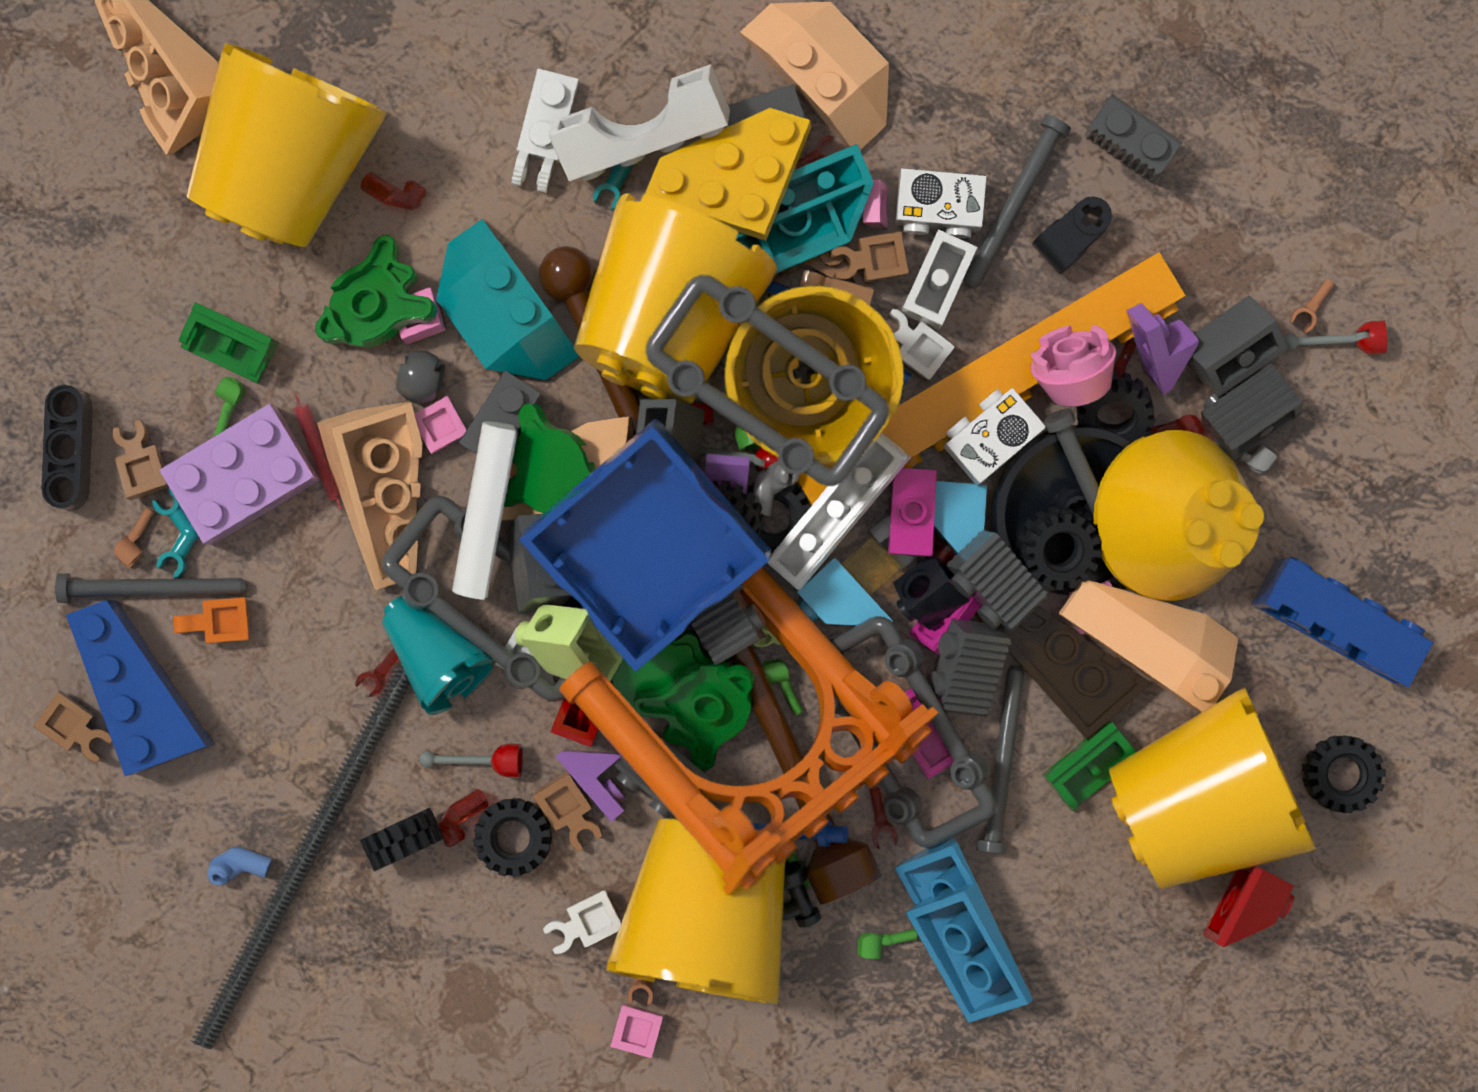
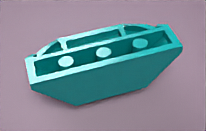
M858 144L794 170L767 240L765 241L739 232L736 241L748 249H751L752 245L760 246L776 263V274L828 253L837 247L851 243L874 185Z
M483 219L447 244L436 301L486 370L501 373L507 371L512 375L547 381L580 357L555 318Z

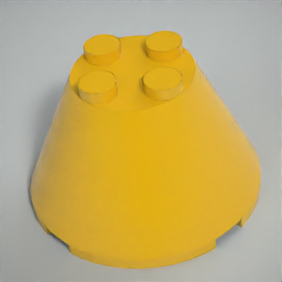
M1165 430L1148 437H1141L1124 448L1111 462L1100 482L1093 513V523L1098 525V534L1101 540V557L1113 576L1129 590L1139 595L1162 601L1188 599L1205 592L1218 583L1229 571L1239 565L1242 559L1251 551L1264 520L1262 508L1256 503L1242 474L1229 454L1211 439L1198 433L1184 430Z

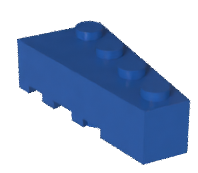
M1290 556V558L1274 561L1251 603L1252 606L1396 686L1410 687L1434 643L1423 637L1425 629L1406 619H1402L1401 622L1396 621L1386 615L1388 609L1368 598H1365L1364 601L1349 593L1350 588L1330 577H1327V579L1312 571L1313 568L1297 558Z
M104 600L66 615L125 776L141 773L215 745L208 733L203 730L194 717L195 714L187 702L181 698L169 680L170 677L164 668L158 664L147 648L148 645L118 601Z

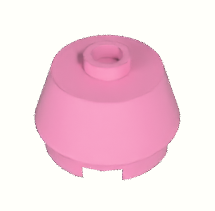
M1071 325L1055 329L1039 339L1041 347L1036 353L1031 352L1033 360L1031 373L1054 403L1068 407L1081 406L1100 399L1109 391L1112 384L1116 349L1109 341L1104 329L1092 325L1091 332H1073Z

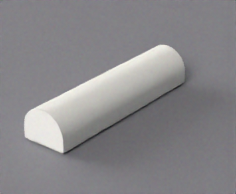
M490 421L482 423L452 591L458 595L485 600L488 595L517 437L514 425Z
M881 432L879 437L867 448L848 477L841 484L828 486L770 555V560L767 563L793 587L801 590L911 457L899 445Z

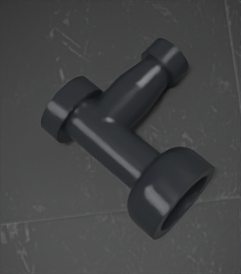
M798 860L785 864L784 890L789 891L792 901L783 903V921L795 918L798 927L805 928L819 922L822 916L819 909L813 907L804 885L808 878L805 862Z

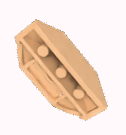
M831 1L770 3L740 32V35L788 85L794 84L797 95L847 147L858 144L861 151L886 128L889 62Z

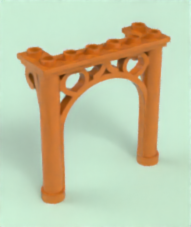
M764 566L743 582L744 589L740 593L748 606L755 604L766 621L767 629L808 674L817 692L820 709L818 731L811 749L795 767L773 780L749 786L722 785L694 774L677 759L592 661L584 664L572 673L559 688L561 694L570 704L576 703L724 872L721 879L726 883L723 890L728 896L740 886L745 891L749 890L766 874L765 870L774 862L779 865L798 848L794 842L803 834L808 839L815 836L828 824L829 821L825 816L834 809L839 814L848 809L860 797L856 791L866 784L870 789L875 787L889 774L890 771L886 767L895 759L900 764L908 760L920 748L919 744L933 732L928 725L939 713L933 706L928 710L923 704L913 711L908 696L898 685L891 681H884L876 687L862 676ZM834 697L851 716L835 718ZM839 731L853 733L860 741V750L851 757L838 756L830 745L831 733ZM875 742L878 746L872 750L873 743ZM823 764L832 770L845 772L827 788L823 789L819 780V771ZM805 775L803 782L798 781L802 776ZM795 797L807 803L783 823L784 808L781 800ZM707 799L728 802L731 805L719 811ZM742 804H763L771 813V822L761 830H754L749 819L740 811Z

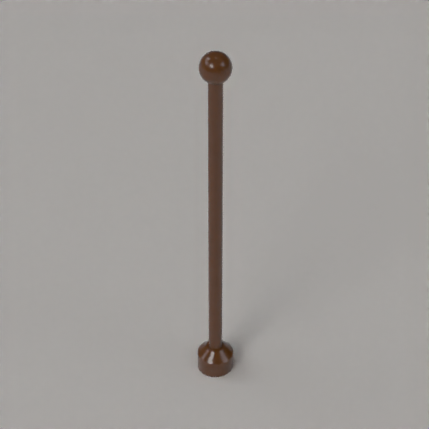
M562 246L551 250L543 258L539 267V280L543 290L550 297L566 303L579 331L590 295L589 289L594 279V269L590 259L584 252L574 247ZM596 369L618 417L631 416L633 434L635 436L637 433L640 402L634 389L626 384L622 386L605 379L601 375L602 372ZM751 645L731 657L730 660L733 665L747 667L754 675V685L751 689V705L783 774L795 767L804 756ZM805 775L802 776L798 781L803 782ZM795 798L799 809L807 804L803 800ZM830 813L825 816L828 821L832 822V825H835ZM848 837L846 843H831L829 847L819 846L817 840H814L817 848L812 854L806 875L820 905L853 893L882 877V873L868 844Z

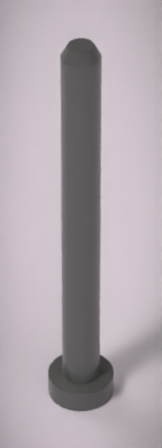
M1045 114L1040 125L1044 128V131L965 276L966 285L975 289L981 284L1059 137L1067 138L1071 127L1056 117Z
M1062 409L1046 417L1043 422L1049 433H1056L1093 514L1099 485L1071 426L1076 421L1071 409Z
M59 573L56 576L55 583L57 603H70L71 597L242 595L247 592V581L242 578L71 580L69 573Z
M1011 665L1007 670L991 788L996 800V809L993 816L987 820L985 839L978 840V851L1006 854L1008 844L1001 843L1024 679V670L1020 666Z

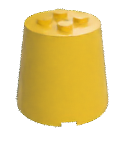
M225 42L186 196L194 203L205 208V215L223 223L229 224L230 221L242 226L240 231L262 241L268 239L282 245L286 242L300 247H308L383 123L387 112L356 95L293 68L292 73L288 74L271 66L273 59L241 46Z
M623 194L619 197L613 213L574 350L583 360L601 371V375L605 379L622 386L626 384L652 399H678L691 404L696 399V396L685 397L674 393L668 384V376L648 361L646 344L649 337L683 288L693 277L710 275L729 288L743 287L754 295L757 305L771 284L777 272V266L770 255L760 246L752 245L751 249H748L736 241L738 231L706 214L652 195L644 194L639 202L634 201L635 197L631 194ZM703 292L663 351L678 362L692 361L697 363L703 369L705 381L707 382L729 348L735 333L742 323L731 322L724 318L719 309V302Z
M805 286L786 290L772 296L757 306V308L838 365L850 364L861 369L865 375L866 384L881 394L889 406L888 419L872 441L873 443L887 426L893 413L896 412L903 387V364L900 349L894 334L882 316L856 296L839 289L823 286ZM746 321L742 322L733 337L726 358L725 386L727 397L788 440L792 438L806 440L814 450V458L822 464L836 462L871 413V409L857 399L846 401L837 398L831 391L830 380L815 370L807 374V381L801 382V377L793 376V369L799 367L800 359ZM745 431L756 444L778 457L776 452Z
M1246 688L1234 692L1109 768L1110 777L1117 796L1111 798L1120 821H1124L1126 826H1130L1133 836L1129 837L1128 841L1137 861L1141 862L1143 866H1148L1160 889L1308 853L1316 849L1312 836L1304 824L1305 820L1268 735L1261 727L1257 717L1258 713Z
M658 819L611 950L606 971L649 982H654L655 978L675 981L678 988L759 1003H766L767 1001V1003L777 1005L780 990L785 860L779 865L774 862L765 870L766 874L749 890L745 891L740 886L728 896L723 890L726 883L721 879L724 872L683 825L676 819Z

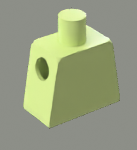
M543 604L538 607L530 622L522 621L516 629V643L519 646L527 647L546 672L567 679L584 664L592 661L610 681L623 660V657L594 626L592 619L585 609Z

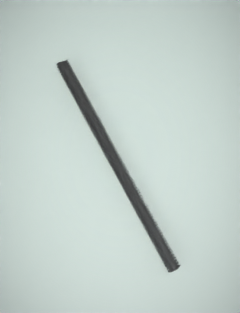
M395 664L398 669H392L395 674L390 673L393 678H387L390 682H385L387 688L382 687L385 693L380 692L382 697H377L380 702H374L377 707L372 706L375 711H369L372 716L367 715L369 721H364L367 726L362 725L364 730H359L362 735H356L360 738L359 740L354 739L357 744H351L354 749L349 748L352 753H347L346 755L349 758H344L346 763H341L344 768L339 767L342 772H336L339 777H333L336 782L331 781L334 786H329L331 791L326 790V793L329 795L323 796L326 801L321 800L324 805H318L321 810H315L319 814H313L316 818L311 819L313 824L308 823L311 829L306 828L305 830L308 831V834L303 833L306 838H300L303 843H297L301 847H295L298 852H293L295 857L290 856L293 862H287L290 864V866H285L288 871H282L285 876L280 875L283 880H277L280 885H275V887L278 889H272L275 895H269L272 897V899H267L270 904H264L267 906V909L262 908L265 913H259L262 918L258 917L257 920L260 922H254L257 928H251L254 930V932H249L252 937H246L249 939V942L244 941L247 946H241L244 951L240 950L239 953L242 955H236L239 961H233L236 963V965H231L234 970H228L231 972V975L226 974L229 979H223L226 984H221L224 987L223 989L218 988L221 994H215L218 996V998H213L216 1003H210L214 1007H208L211 1012H205L208 1017H203L206 1020L205 1022L200 1021L203 1027H197L200 1031H195L198 1036H192L196 1039L195 1041L190 1040L192 1043L205 1049H212V1046H215L217 1037L220 1036V1032H222L225 1023L230 1018V1013H233L235 1004L238 1003V999H240L243 990L248 985V980H251L253 971L256 970V966H258L261 957L266 952V947L268 948L269 943H271L274 933L276 934L279 924H281L284 915L289 910V905L294 901L297 891H299L302 882L307 877V872L312 868V864L315 862V858H317L316 855L320 853V849L325 844V839L327 840L329 832L332 830L333 825H335L334 822L338 820L339 813L343 811L342 808L345 807L347 799L353 792L352 790L355 788L356 783H358L357 780L361 778L360 775L363 774L365 766L368 765L367 761L371 759L370 757L376 750L375 747L378 746L379 741H381L380 738L386 732L385 728L391 722L390 719L394 717L392 714L396 713L395 710L401 704L400 700L404 699L405 691L411 685L402 666Z

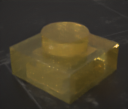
M873 536L841 564L870 596L901 569L900 565L877 543Z

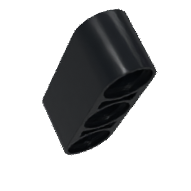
M65 384L51 389L45 400L41 489L43 498L52 507L75 510L83 506L89 496L93 407L92 400L87 393ZM73 394L77 399V409L72 415L65 417L60 409L61 401L67 395ZM66 437H72L76 443L75 453L70 458L63 459L59 454V444ZM70 479L74 485V494L71 499L62 502L57 495L58 485L63 480Z

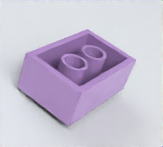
M270 403L159 470L202 543L214 545L321 480L280 410Z

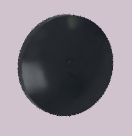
M1071 425L1098 485H1100L1111 462L1131 442L1115 432L1098 426ZM1047 431L1023 446L1007 464L996 487L992 511L994 531L1019 560L1023 559L1018 554L1017 547L1022 546L1023 543L1018 539L1020 531L1026 533L1028 528L1024 524L1028 519L1035 522L1038 519L1035 513L1042 510L1047 514L1049 513V507H1057L1059 510H1063V507L1075 513L1077 512L1096 529L1094 532L1099 535L1098 525L1093 523V514L1055 432L1049 433ZM1057 533L1050 537L1044 550L1046 559L1051 563H1062L1068 560L1073 554L1075 546L1072 536L1067 533ZM1101 543L1097 544V547L1100 549L1102 548ZM1095 557L1094 562L1098 564L1096 571L1091 569L1087 571L1086 574L1090 577L1088 580L1098 583L1110 581L1112 587L1120 583L1107 568L1102 557ZM1081 579L1076 580L1077 586ZM1038 581V584L1044 590L1057 594L1069 595L1068 592L1076 589V587L1070 589L1067 585H1063V590H1056L1053 586L1050 585L1048 588Z

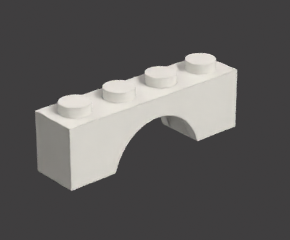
M710 64L671 78L668 102L659 115L648 122L638 125L617 124L606 119L593 107L553 120L549 138L568 181L580 177L582 180H590L600 176L605 172L606 168L620 163L624 167L641 161L645 154L660 150L662 153L670 152L682 146L685 140L699 135L700 138L706 139L719 134L725 126H728L730 109Z

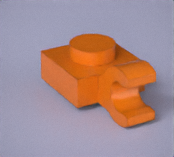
M247 597L202 601L203 614L173 616L174 633L205 631L206 643L250 640Z

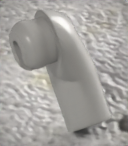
M778 461L757 473L754 479L753 495L755 499L753 502H760L763 508L760 514H764V516H771L774 494L789 485H794L799 479V474L786 472Z

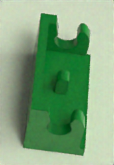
M194 302L192 311L178 340L182 343L181 348L259 384L279 342Z
M1108 721L1088 740L1084 739L1041 775L1068 808L1074 811L1082 802L1111 779L1109 768L1136 753V751L1114 723Z

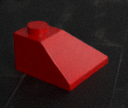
M1258 866L1236 870L1203 935L1216 944L1226 947L1275 925L1278 917L1285 918L1292 907L1295 896L1291 892L1294 885Z

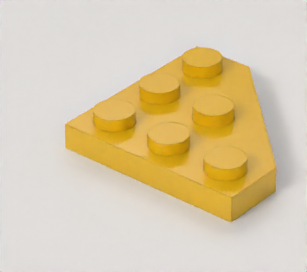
M768 108L724 128L722 132L713 137L700 139L659 158L645 194L690 207L726 224L740 233L766 241L811 130V121L780 110Z

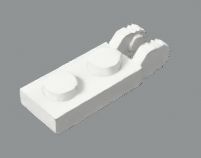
M537 69L517 146L518 156L511 182L513 185L522 186L526 179L529 158L532 156L544 159L537 178V191L547 193L555 163H559V158L551 143L549 133L553 120L572 113L579 86L578 78Z

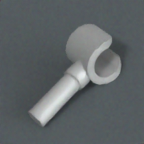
M1258 445L1252 455L1245 452L1237 460L1245 463L1253 472L1265 474L1273 466L1277 456L1266 447Z

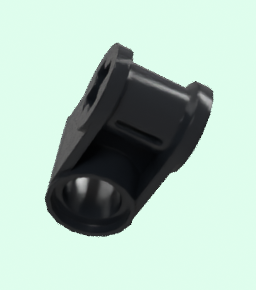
M1095 196L1086 197L1061 219L1059 218L1052 223L1031 244L1054 270L1061 275L1106 231L1112 219L1111 208L1102 198ZM1084 209L1089 213L1097 210L1101 214L1097 220L1100 225L1099 227L1093 223L1086 227L1082 223L1085 216Z

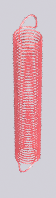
M298 404L293 410L299 425H302L300 428L301 431H304L302 433H305L303 434L305 435L304 438L307 439L305 441L309 443L307 444L310 447L308 449L312 451L310 453L314 457L312 459H315L313 461L317 465L315 467H318L316 469H318L317 471L321 475L319 477H322L320 479L324 483L322 485H325L323 487H325L324 489L328 493L326 495H328L329 501L336 499L340 510H342L338 500L339 497L333 498L340 494L334 493L339 490H336L338 489L335 488L337 486L331 485L336 482H333L335 481L332 480L334 478H331L333 474H330L332 472L328 470L330 466H327L329 464L325 462L328 461L325 460L327 456H323L326 455L324 445L321 440L322 438H320V432L317 430V424L314 422L313 414L310 412V406H308L309 404H303L307 406L299 408Z

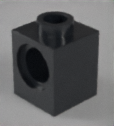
M933 552L931 557H926L893 582L900 597L896 603L901 613L910 622L916 619L928 630H931L970 600L962 595L952 584L951 579L955 575L947 567V564Z

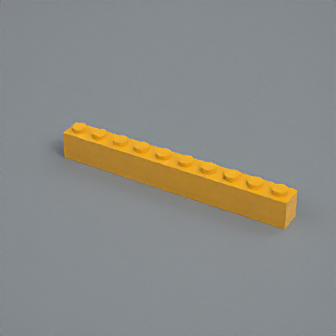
M1158 252L900 404L882 433L893 440L911 457L903 468L912 469L923 462L920 456L922 452L935 446L938 452L945 449L943 446L951 440L946 432L966 416L972 422L984 411L980 408L979 404L995 390L999 389L1005 394L1013 388L1024 402L1033 397L1030 389L1039 383L1031 373V364L1033 362L1031 352L1036 353L1041 347L1039 339L1045 334L1071 325L1073 332H1091L1092 325H1095L1106 331L1110 342L1117 338L1120 344H1123L1134 337L1126 310L1142 303L1153 316L1159 314L1164 320L1180 310L1176 303L1186 295L1162 255ZM836 462L824 465L828 468H832ZM805 473L799 474L797 484L801 491L803 490L806 494V498L812 506L828 486L818 483Z

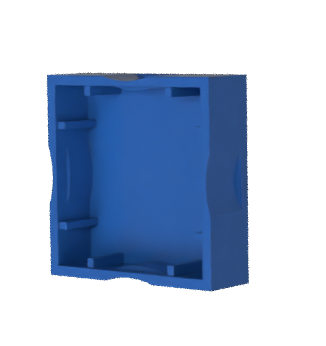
M657 418L530 524L519 538V541L556 583L581 603L592 619L594 626L635 672L682 634L688 624L700 612L712 604L723 600L770 560L771 549Z

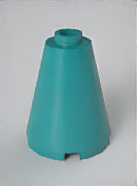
M403 596L395 598L385 607L382 625L421 707L428 715H437L452 708L453 706L448 700L459 694L465 699L492 672L493 666L491 663L494 660L428 608L422 610L413 609L404 602Z

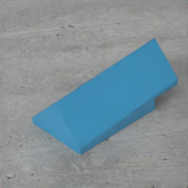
M954 838L936 847L926 848L894 868L915 904L906 914L968 1023L1027 1005L1033 1000L967 861Z

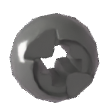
M413 351L406 354L405 364H400L397 376V391L403 398L413 403H428L435 400L436 391L441 390L445 364L438 356L428 351Z

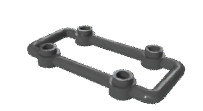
M698 275L686 284L646 344L648 361L668 376V384L674 393L685 397L695 395L778 454V462L783 470L791 474L805 473L825 486L841 484L848 477L889 416V406L886 399L866 384L865 375L860 368L850 364L838 365L757 308L754 295L749 290L743 287L729 288L710 275ZM703 292L719 302L720 312L728 321L735 323L746 321L830 380L831 391L837 398L846 401L857 399L871 409V413L832 468H828L814 458V450L806 440L801 438L788 440L706 382L703 369L697 363L692 361L678 362L663 351Z
M444 496L429 499L386 550L382 558V567L385 574L402 588L404 602L409 607L417 610L428 608L504 668L505 680L511 687L521 690L530 688L547 701L558 702L564 700L565 697L561 694L559 688L566 679L560 678L555 685L551 684L540 675V665L534 656L528 653L514 655L439 596L438 584L432 576L426 573L411 574L399 564L401 559L439 513H442L455 523L454 531L456 537L461 541L467 509L464 510L453 500ZM498 536L495 556L511 568L508 544ZM573 595L563 606L585 609L579 601H575Z
M875 616L832 639L831 642L841 653H844L878 633L881 635L888 647L885 654L887 669L898 677L906 678L920 704H923L928 710L933 706L939 712L931 723L954 760L950 768L952 781L962 789L971 790L979 803L978 806L927 831L918 816L922 808L919 795L910 788L901 787L890 766L886 767L890 772L879 782L887 795L884 802L886 817L895 824L904 825L911 838L919 846L924 848L936 847L987 821L993 816L996 809V800L985 781L989 774V767L983 756L976 752H968L920 670L923 663L921 648L911 640H903L891 620ZM834 697L835 714H840L841 717L851 716ZM851 733L852 737L854 738L855 742L857 743L860 749V741L858 740L857 736ZM875 742L873 743L872 750L877 747Z

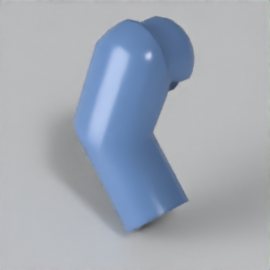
M235 846L217 855L210 861L207 877L212 884L217 886L225 885L230 879L244 871L265 879L273 859L243 847Z

